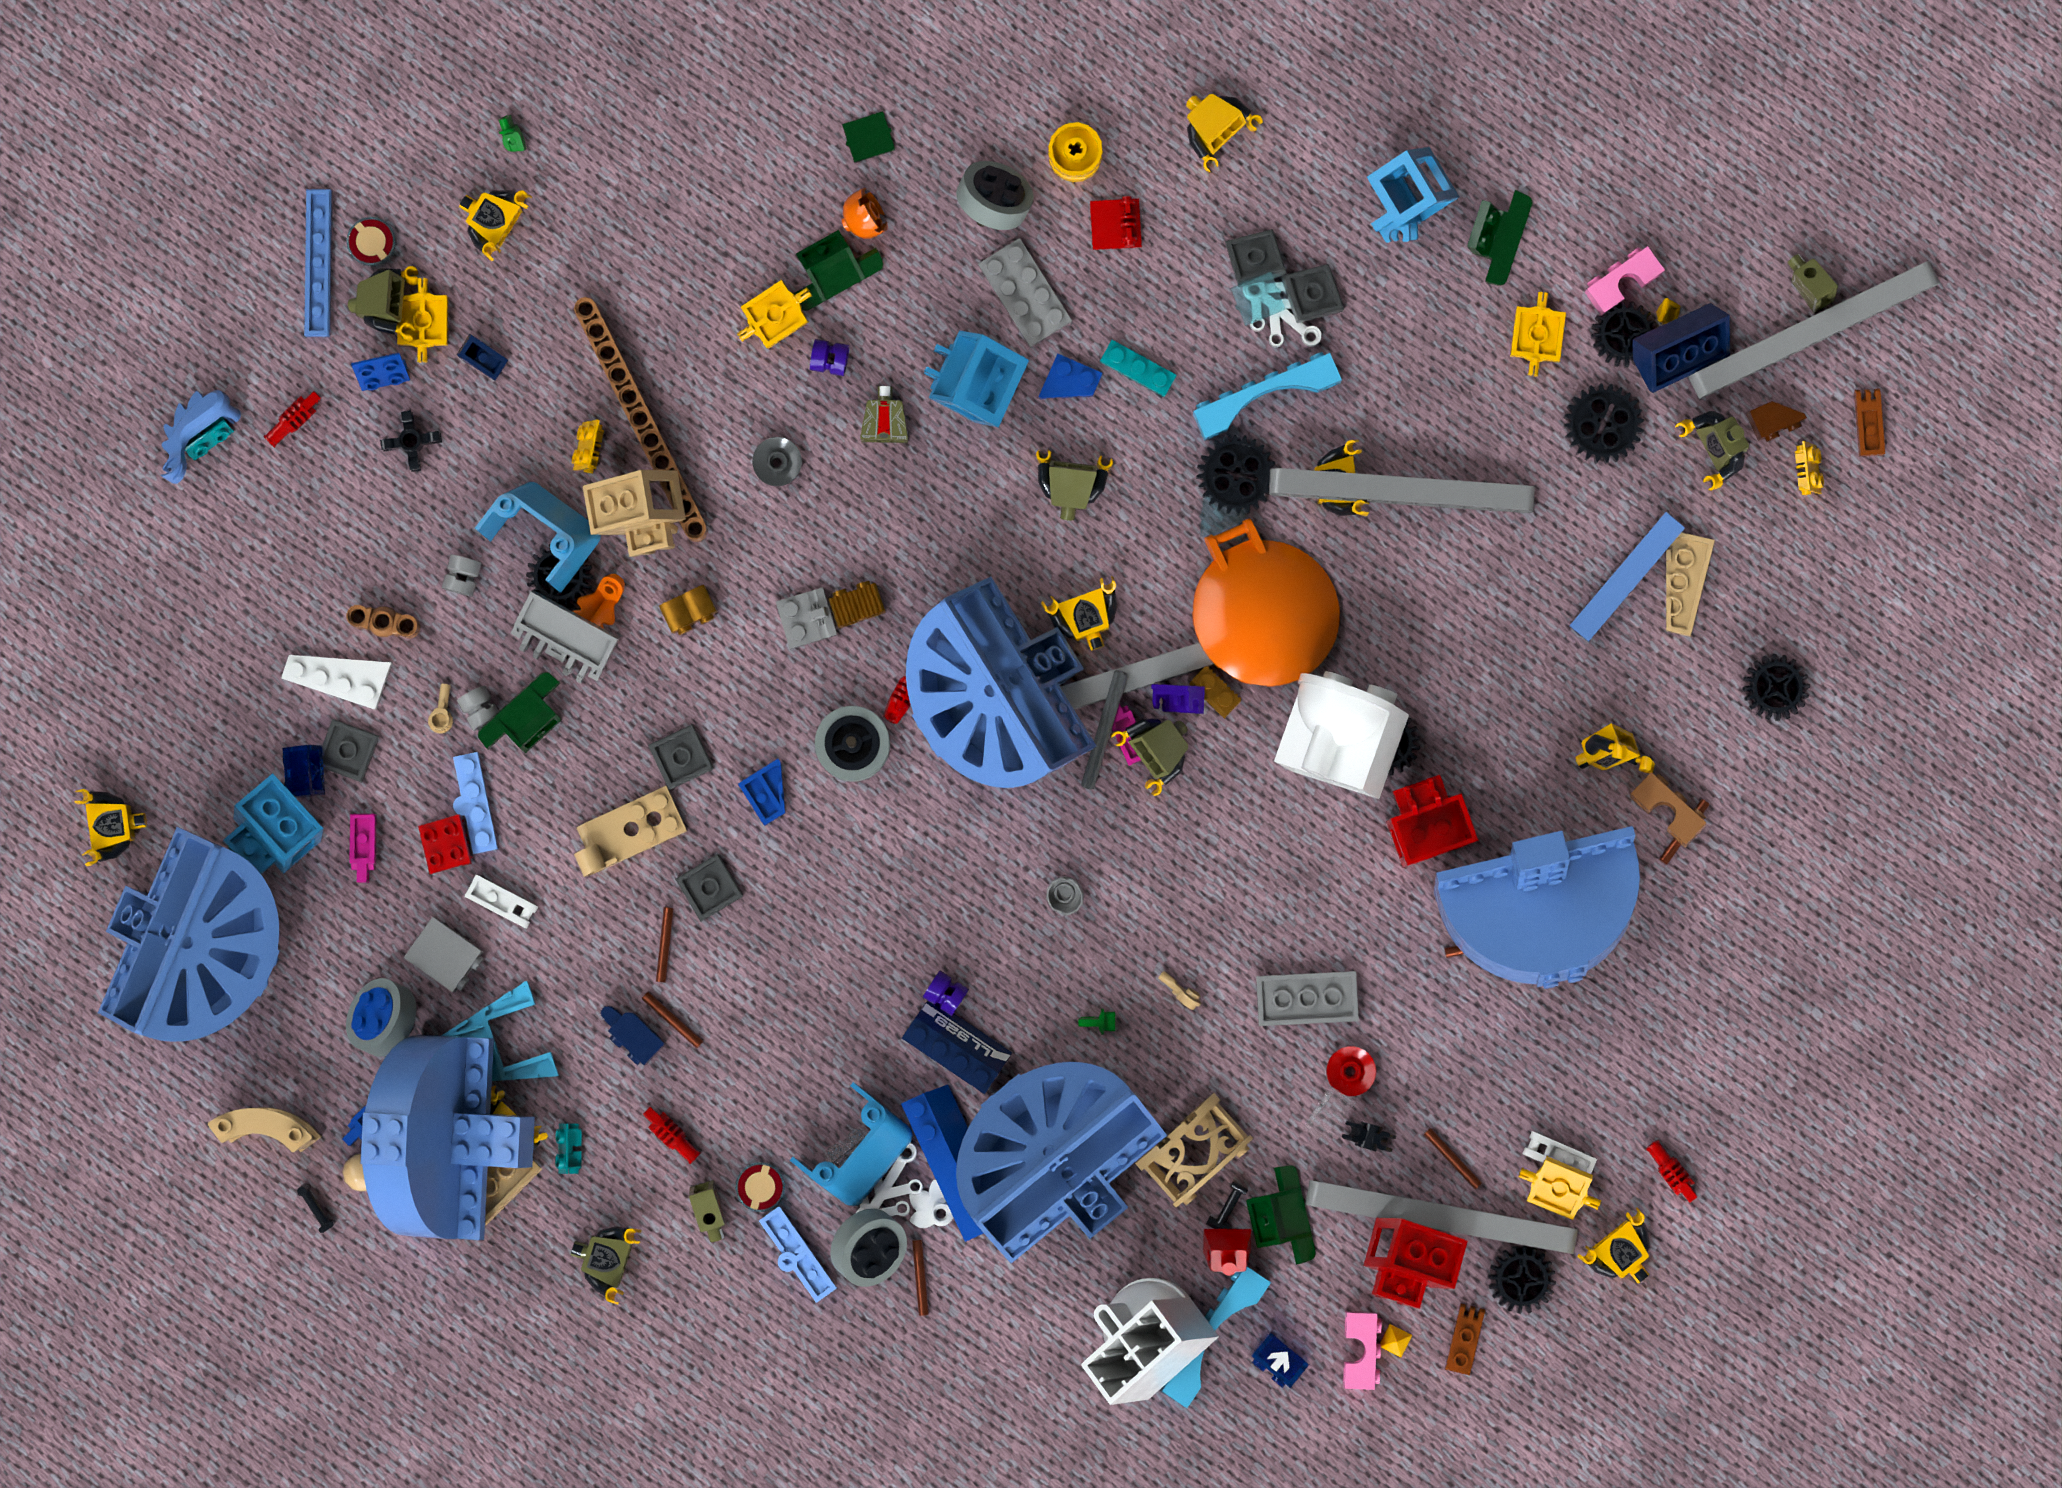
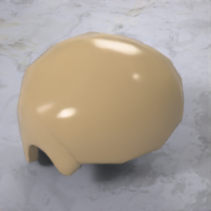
M355 1154L345 1162L342 1170L343 1178L351 1189L367 1191L361 1164V1154Z

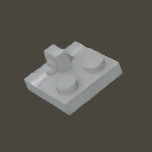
M823 587L776 601L790 650L837 636Z

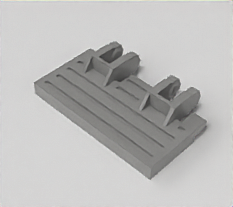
M534 590L530 592L510 633L520 639L523 632H527L519 648L522 652L529 648L533 636L541 639L533 652V658L537 660L547 643L548 646L545 653L557 660L564 662L567 655H570L562 672L566 676L572 672L577 660L584 663L576 677V681L580 684L586 677L590 667L592 669L588 677L595 681L599 680L620 637Z

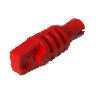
M315 391L306 399L300 396L279 416V422L263 437L275 448L290 432L295 433L316 412L313 407L321 400V397Z
M906 676L900 678L883 714V718L893 724H898L911 705L907 691Z
M651 1107L643 1113L652 1123L648 1128L669 1149H675L689 1164L701 1154L685 1138L686 1133L666 1113L662 1112L659 1115Z
M1659 1140L1646 1147V1150L1659 1165L1658 1172L1677 1196L1682 1193L1689 1203L1695 1200L1697 1195L1691 1188V1185L1695 1182L1678 1159L1674 1158V1156L1671 1157Z

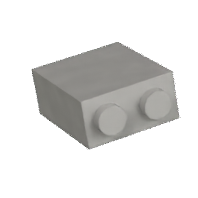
M432 917L404 958L451 992H456L458 989L462 991L470 980L467 975L472 969L476 971L484 960L481 957L484 951L436 917Z

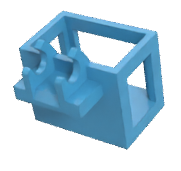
M1430 147L1406 150L1367 176V179L1387 210L1386 214L1372 222L1371 225L1376 232H1380L1387 243L1392 241L1391 238L1394 241L1399 240V230L1403 234V242L1417 240L1419 238L1418 224L1460 198ZM1426 161L1443 191H1434L1419 165ZM1411 175L1424 197L1419 202L1404 179Z
M959 330L954 343L950 344L948 349L938 344L934 348V352L946 358L940 372L927 366L924 370L925 375L934 379L930 387L932 391L929 398L975 423L999 428L1029 360L983 334Z
M272 773L234 806L233 819L239 827L223 839V843L231 851L248 860L260 874L264 873L273 864L284 874L321 842L323 827Z

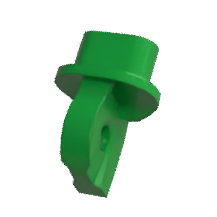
M506 115L500 118L501 130L498 132L503 136L504 147L511 152L526 150L522 132L519 126L514 124L512 116Z
M1101 1008L1099 1017L1086 1016L1079 1018L1078 1027H1099L1101 1035H1104V1031H1115V1012H1104V1008Z

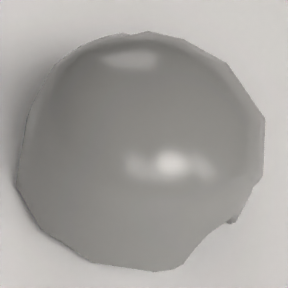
M1061 876L1054 879L1048 886L1046 899L1053 911L1068 916L1079 910L1083 904L1084 892L1078 881L1067 876Z

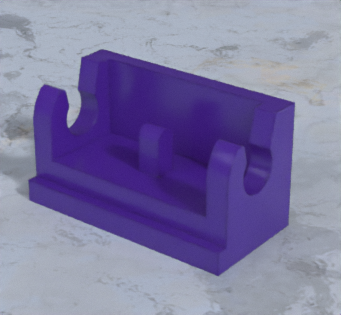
M1151 684L1154 709H1159V701L1162 698L1163 712L1204 714L1205 686Z

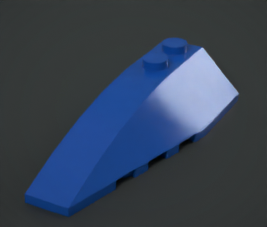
M949 1085L925 1092L901 1103L964 1241L967 1242L984 1234L965 1209L957 1187V1159L968 1127Z

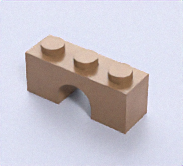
M1651 772L1630 794V798L1647 814L1660 805L1670 807L1674 811L1675 820L1667 827V832L1686 848L1706 827V822L1704 821L1706 817L1697 808L1692 810L1685 804L1687 799L1680 792L1676 791L1673 793L1667 787L1669 783L1660 774L1655 776Z

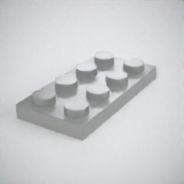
M1020 238L978 263L980 270L1030 348L1072 322Z
M1356 971L1256 976L1258 1026L1359 1021Z

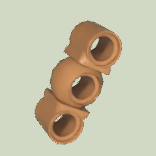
M354 605L346 613L347 621L353 627L366 629L378 637L394 635L412 639L420 632V623L416 618L408 614L402 615L387 606H380L374 609L372 607L366 608L361 605ZM357 611H364L365 619L361 623L354 622L353 616ZM383 615H387L389 617L388 626L379 628L378 619ZM407 620L413 621V630L409 633H404L402 630L403 623Z

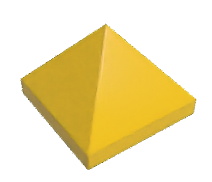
M1665 298L1656 311L1658 321L1666 324L1677 319L1681 306L1669 298Z
M1389 1324L1380 1342L1381 1348L1402 1357L1412 1335Z

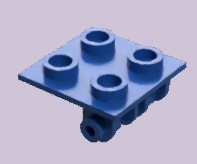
M400 353L351 363L362 391L376 390L379 387L399 385L410 381L406 370V360H402Z

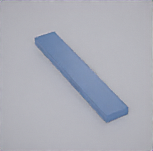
M306 189L305 337H330L331 189Z
M1665 512L1570 624V627L1589 642L1682 533L1685 527Z

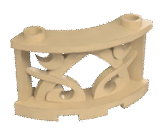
M1215 1093L1198 1105L1180 1122L1177 1128L1168 1133L1164 1139L1135 1163L1141 1171L1145 1169L1174 1201L1173 1205L1175 1207H1178L1181 1203L1188 1205L1197 1196L1195 1192L1235 1156L1240 1158L1250 1149L1247 1144L1253 1137L1251 1135L1247 1136L1218 1103L1220 1099ZM1211 1113H1212V1114L1218 1119V1121L1222 1124L1221 1126L1216 1127L1215 1121H1214V1119H1213ZM1197 1125H1201L1203 1127L1202 1132L1207 1130V1128L1209 1132L1198 1136L1195 1134L1194 1129ZM1225 1128L1237 1141L1231 1148H1227L1224 1145L1225 1140L1230 1139L1229 1137L1221 1136L1218 1138V1133ZM1184 1134L1196 1141L1210 1138V1154L1207 1164L1199 1166L1181 1164L1184 1159L1185 1148L1180 1138ZM1171 1148L1179 1149V1156L1176 1162L1171 1161L1175 1158V1156H1170L1169 1154ZM1219 1151L1223 1154H1227L1220 1162L1217 1163ZM1153 1161L1169 1169L1167 1174L1165 1175ZM1174 1172L1179 1173L1177 1176L1178 1184L1182 1179L1188 1181L1187 1188L1182 1192L1169 1180ZM1192 1174L1205 1175L1195 1183V1179Z
M260 1107L234 1110L208 1122L209 1128L221 1143L228 1140L230 1143H233L243 1136L254 1133L267 1135L280 1141L291 1152L297 1150L303 1152L322 1137L312 1125L301 1117L276 1108Z

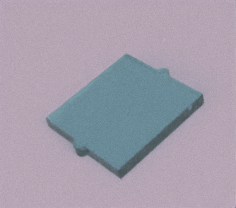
M1271 272L1231 288L1236 301L1235 308L1240 311L1245 326L1285 310L1279 294L1281 290L1277 288Z
M1211 497L1203 498L1202 514L1199 515L1201 519L1200 537L1205 538L1211 534L1215 536L1242 524V521L1246 520L1244 508L1241 509L1239 516H1237L1235 509H1232L1230 514L1227 515L1226 507L1217 511L1218 503L1210 506ZM1244 534L1231 540L1243 541Z

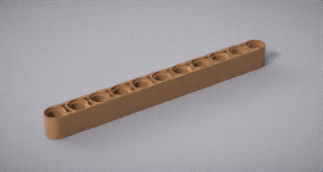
M588 297L580 298L574 306L575 314L653 470H661L656 466L657 461L660 458L669 459V466L663 470L678 471L683 502L691 503V510L685 514L686 519L679 521L686 536L693 542L702 541L707 536V526L597 305ZM588 304L593 307L591 314L587 316L580 314L582 306ZM594 327H602L604 329L602 336L598 338L591 336V331ZM607 348H612L615 351L614 356L609 360L603 359V351ZM618 370H623L626 373L625 378L619 382L614 381L613 374ZM634 392L637 395L636 400L630 404L625 403V394ZM645 414L648 417L647 422L641 426L636 425V416ZM649 436L658 437V444L655 447L650 448L646 446V439ZM659 481L674 510L671 491L667 488L669 481ZM693 524L702 525V532L699 535L693 536L689 533V529Z

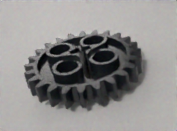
M1600 383L1597 391L1590 385L1588 388L1589 394L1581 390L1579 392L1581 399L1574 396L1572 401L1575 406H1567L1571 414H1565L1563 417L1570 421L1563 426V429L1570 430L1565 438H1573L1574 440L1570 444V448L1578 446L1579 449L1576 454L1579 455L1584 451L1586 453V461L1591 456H1594L1595 464L1598 463L1600 458H1603L1604 463L1608 464L1609 457H1612L1613 461L1617 462L1619 460L1618 454L1626 458L1628 456L1626 449L1630 451L1635 449L1631 442L1639 443L1641 440L1636 434L1644 432V429L1638 427L1639 424L1644 422V419L1637 418L1642 409H1634L1638 401L1630 402L1628 400L1631 395L1630 392L1625 396L1621 395L1622 387L1616 392L1613 391V384H1610L1607 390H1604L1603 384ZM1593 402H1600L1604 407V411L1602 413H1595L1591 406ZM1610 404H1613L1614 409L1606 422L1608 426L1603 429L1598 442L1595 444L1593 439L1601 426V423L1598 421L1605 417ZM1617 412L1623 413L1626 417V423L1618 424L1614 420V414ZM1581 425H1591L1593 428V434H1583L1581 431ZM1604 435H1612L1615 438V445L1607 446L1603 441Z
M1234 435L1232 442H1229L1228 438L1224 436L1222 445L1218 441H1214L1215 450L1210 447L1206 448L1209 457L1201 455L1200 459L1205 462V465L1200 464L1197 466V469L1203 471L1202 474L1196 476V479L1203 480V483L1198 485V489L1206 488V492H1204L1202 497H1211L1210 506L1218 503L1217 511L1226 507L1227 515H1229L1231 510L1235 509L1237 516H1239L1241 509L1244 508L1245 512L1249 514L1250 506L1258 510V501L1267 502L1264 494L1269 495L1270 468L1275 465V461H1267L1271 453H1262L1264 445L1256 448V439H1253L1249 444L1245 435L1242 441H1238L1237 436ZM1223 455H1230L1234 459V464L1224 466L1220 458ZM1248 460L1256 461L1258 469L1254 472L1247 471L1244 466L1245 462ZM1215 469H1221L1229 473H1234L1235 469L1240 470V475L1257 477L1258 481L1255 482L1243 477H1239L1238 481L1233 480V475L1219 474L1215 472ZM1220 478L1227 480L1229 487L1224 491L1218 490L1215 486L1216 480ZM1242 484H1249L1253 489V493L1249 496H1244L1240 493L1239 487Z

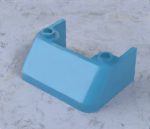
M528 482L500 495L475 529L491 542L507 519L514 517L521 508H524L553 529L557 534L551 541L550 550L560 561L545 580L561 593L597 546L601 535H591L589 521L539 484Z
M854 1082L850 1086L868 1100V1103L862 1109L861 1119L871 1130L840 1169L833 1163L825 1161L819 1163L812 1170L801 1160L795 1157L790 1159L793 1164L844 1204L852 1207L858 1206L864 1201L909 1145L913 1136L911 1128Z

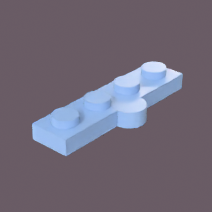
M474 752L455 756L453 760L461 796L455 799L453 808L457 814L466 818L473 854L498 850L479 753Z
M780 1206L759 1220L782 1253L778 1258L779 1268L785 1272L793 1270L816 1303L837 1289Z

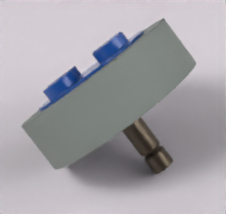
M378 978L367 983L353 999L347 1014L346 1032L350 1043L354 1047L374 1056H387L391 1049L403 1039L408 1038L413 1030L416 1017V1002L412 992L408 988L386 978Z

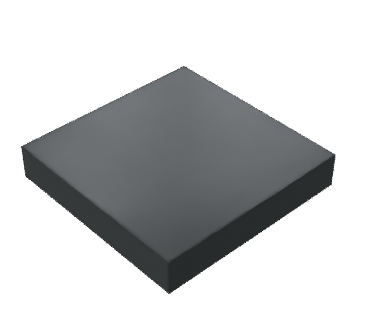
M1273 229L1225 241L1238 287L1286 275Z
M1329 264L1282 276L1281 279L1296 323L1343 312L1344 306Z
M332 719L315 765L362 783L380 736Z
M693 724L648 745L669 790L714 770Z
M719 854L714 855L675 879L700 922L744 897Z

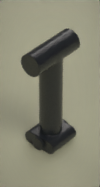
M1232 1182L1230 1187L1233 1190L1218 1218L1209 1216L1206 1225L1213 1229H1232L1226 1222L1241 1194L1246 1195L1248 1192L1246 1187Z
M304 1183L297 1189V1194L303 1197L321 1225L319 1232L324 1233L333 1227L336 1222L333 1219L329 1221L310 1191V1185Z

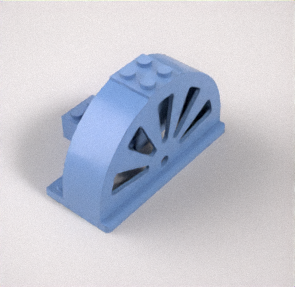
M992 577L944 598L921 620L911 639L906 661L907 691L914 713L912 717L937 757H941L956 771L984 785L1014 788L1033 783L1096 747L1090 734L1059 686L1084 669L1058 627L1030 640Z
M1633 826L1565 842L1563 831L1553 832L1513 842L1509 856L1437 872L1434 896L1448 934L1470 960L1498 977L1519 983L1536 984L1537 987L1543 986L1544 989L1558 986V982L1568 980V983L1582 980V976H1586L1588 970L1604 960L1620 942L1628 928L1636 905L1640 873L1634 845L1635 832Z
M176 827L149 893L146 894L125 886L107 927V933L127 942V945L98 1013L133 1033L170 1042L195 1040L208 1036L226 1027L243 1014L258 996L261 997L262 992L266 989L268 978L273 967L277 964L280 952L278 950L279 919L277 907L272 892L259 871L239 854Z
M414 1035L403 1039L394 1046L380 1065L370 1089L365 1112H363L361 1164L371 1205L379 1220L393 1233L413 1237L484 1240L488 1166L505 1168L532 1167L535 1117L490 1114L493 1038Z
M1062 1062L1045 1065L1025 1074H1018L981 1104L982 1108L968 1127L958 1154L956 1179L959 1195L972 1220L1012 1264L1069 1216L1087 1237L1091 1239L1124 1212L1128 1206L1109 1183L1164 1139L1167 1134L1133 1091L1114 1073L1102 1067L1082 1062Z

